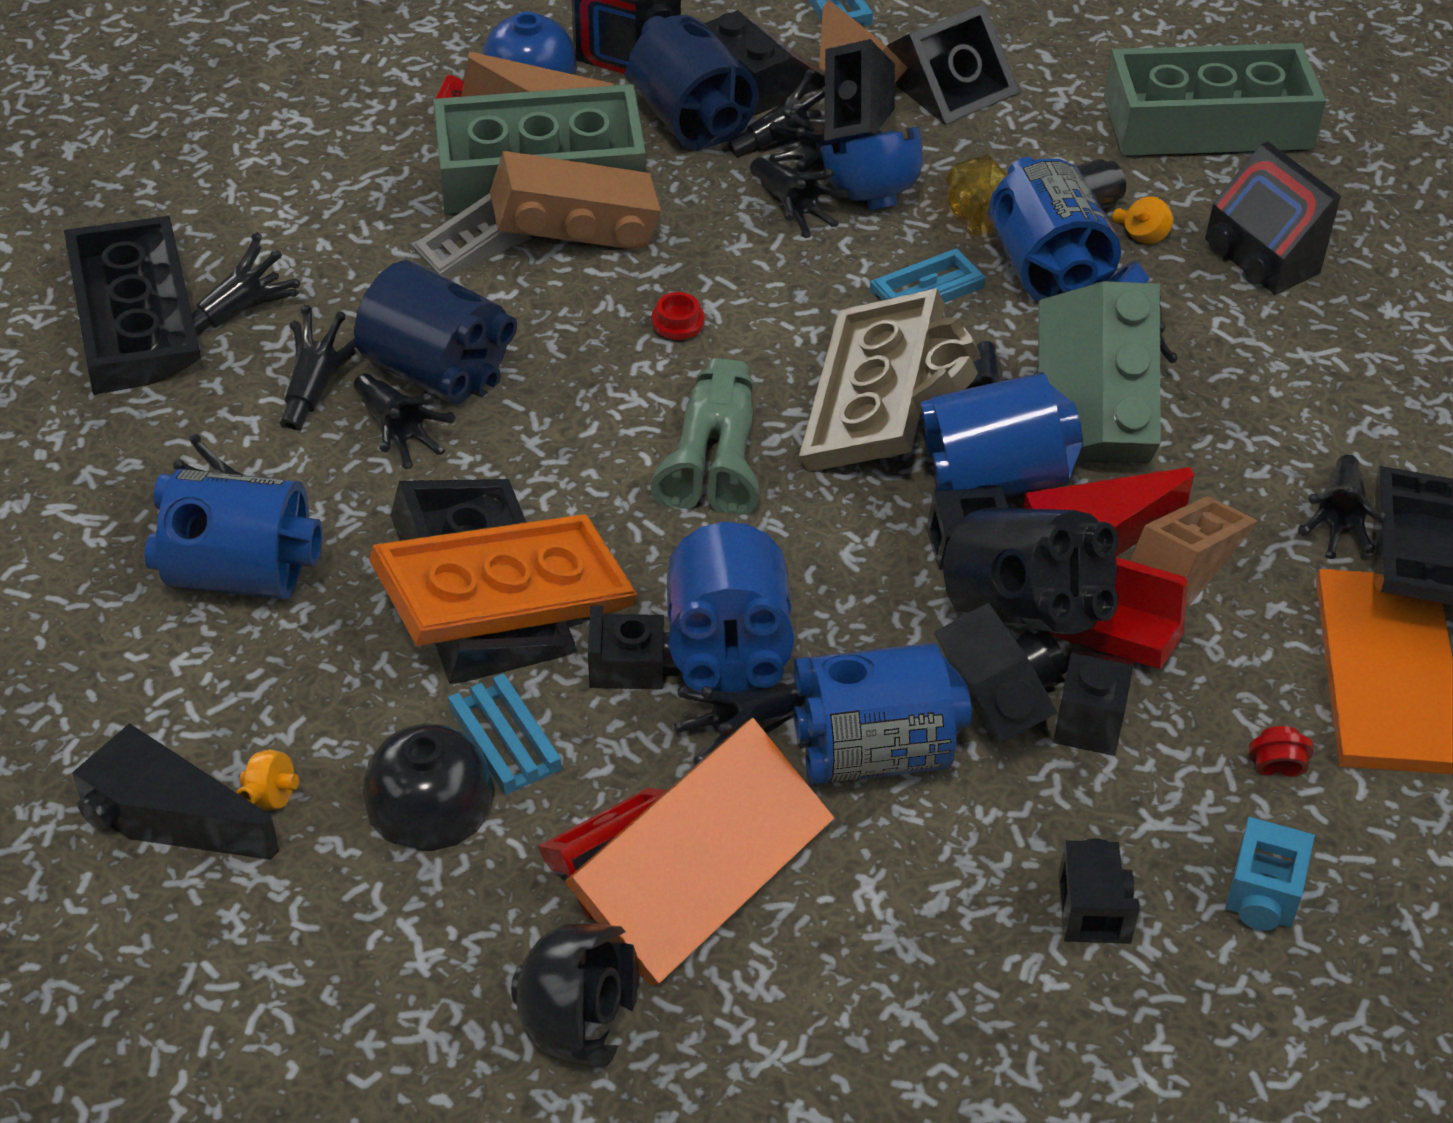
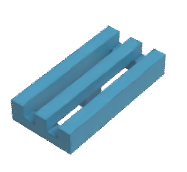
M955 248L871 280L869 291L875 297L879 296L882 301L937 288L944 303L984 288L986 277ZM954 266H957L959 268L958 270L937 277V273L941 271L947 270ZM919 280V285L913 286L898 293H895L893 291L894 289L900 288L902 286Z
M504 673L493 677V686L485 689L482 683L470 687V696L463 698L459 692L448 696L450 711L466 736L483 752L488 769L504 795L562 770L560 756ZM500 698L542 764L536 766L493 700ZM476 707L481 709L521 773L513 776L472 713V709Z

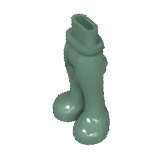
M715 358L711 359L707 363L706 369L697 375L696 385L691 390V396L686 406L683 430L675 451L657 466L650 486L651 495L660 506L691 509L696 506L703 486L708 440L716 439L719 441L710 467L707 488L711 507L716 512L742 515L751 514L757 507L760 493L757 477L745 461L746 442L753 419L752 392L754 385L752 378L749 376V366L746 363L737 360Z

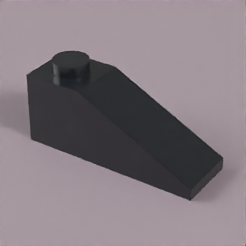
M131 723L127 724L72 772L81 799L77 803L78 809L83 817L99 831H106L109 827H112L131 840L271 860L279 852L271 815Z

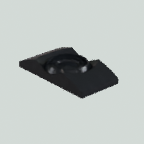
M1380 466L1376 479L1374 508L1377 511H1383L1387 516L1386 520L1382 523L1375 519L1373 521V532L1376 533L1377 538L1373 580L1377 590L1384 593L1453 605V478Z

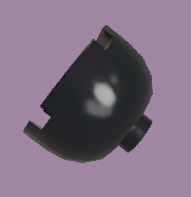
M422 723L405 727L385 739L368 762L363 795L370 824L384 840L395 845L399 842L405 846H416L417 850L435 851L455 846L480 829L485 822L484 817L492 805L494 790L484 754L469 737L446 725Z
M598 923L562 925L548 931L528 952L523 964L517 967L511 984L512 1000L517 1005L518 1015L528 1039L550 1057L570 1064L591 1067L606 1066L613 1060L619 1045H604L610 1029L599 1039L585 1040V1022L609 1024L612 1020L614 1021L620 1005L633 1012L637 1002L639 982L637 954L633 944L620 942L619 935L626 932L621 926Z

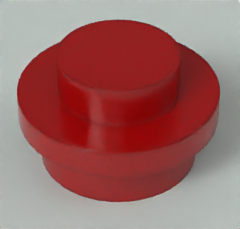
M671 292L662 296L658 300L657 306L653 309L651 315L652 327L659 335L674 340L688 339L701 332L705 323V314L699 306L698 300L691 294Z
M1289 726L1267 728L1261 732V736L1253 739L1248 746L1249 758L1256 762V770L1260 775L1272 776L1275 772H1281L1284 776H1300L1307 772L1309 768L1308 760L1314 755L1313 741L1309 737L1299 734L1297 729Z

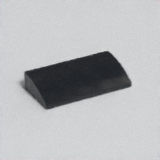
M170 216L64 230L93 395L151 385L180 372L201 359Z
M509 479L399 481L390 514L399 541L527 523ZM567 621L435 643L449 684L467 682L558 659L572 653L575 647V641Z

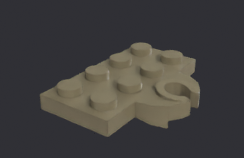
M937 288L839 310L799 454L808 472L833 467L840 468L848 464L880 458H892L900 454L911 453L921 413L920 402L930 400V397L965 390L974 381L978 372L973 362L981 358L980 352L971 334L962 326L959 318H942L945 303Z

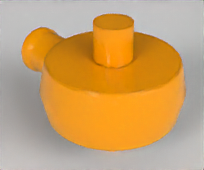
M1148 196L1137 200L1128 210L1115 209L1112 214V221L1125 225L1129 236L1136 242L1152 245L1160 242L1168 235L1173 225V214L1166 202L1157 197Z
M272 749L259 751L250 758L246 770L241 772L240 784L242 787L236 793L264 811L281 809L288 803L293 790L298 788L299 776L294 774L292 761L287 754Z

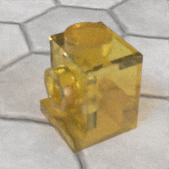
M989 154L953 164V167L946 176V184L950 187L947 193L950 209L956 216H963L968 221L966 233L971 238L994 231L988 220L987 211L992 193L1003 178L1007 176Z

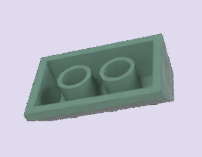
M1103 281L1039 301L1038 373L1043 372L1047 376L1049 383L1076 405L1083 434V446L1077 460L1150 463L1161 445L1160 284Z

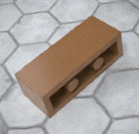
M508 151L502 152L490 189L498 231L626 249L648 246L661 212L650 173Z

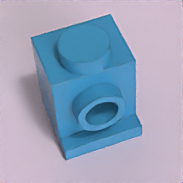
M1249 817L1238 850L1225 909L1239 913V917L1244 924L1257 930H1272L1278 927V925L1291 928L1302 899L1315 834ZM1255 849L1292 858V861L1290 862L1276 857L1255 852Z

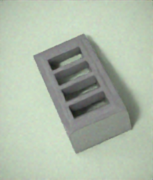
M489 193L412 246L415 252L436 273L446 277L532 238L530 235L498 231L497 224L490 227L496 223ZM480 231L482 234L475 238L472 233ZM462 239L466 245L459 248L454 241ZM443 246L451 255L442 260L434 250Z

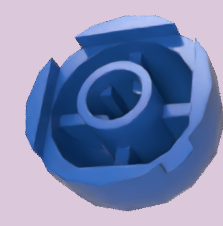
M521 12L504 19L492 28L483 46V55L575 75L577 69L573 43L567 31L557 21L534 12Z
M919 126L906 128L908 138L903 139L902 131L894 133L893 130L873 136L838 142L840 149L838 153L833 152L832 145L820 147L825 170L831 168L834 171V176L828 178L830 184L834 188L848 190L850 193L847 198L848 200L867 201L868 210L898 204L896 194L906 191L914 185L920 176L923 166V144Z

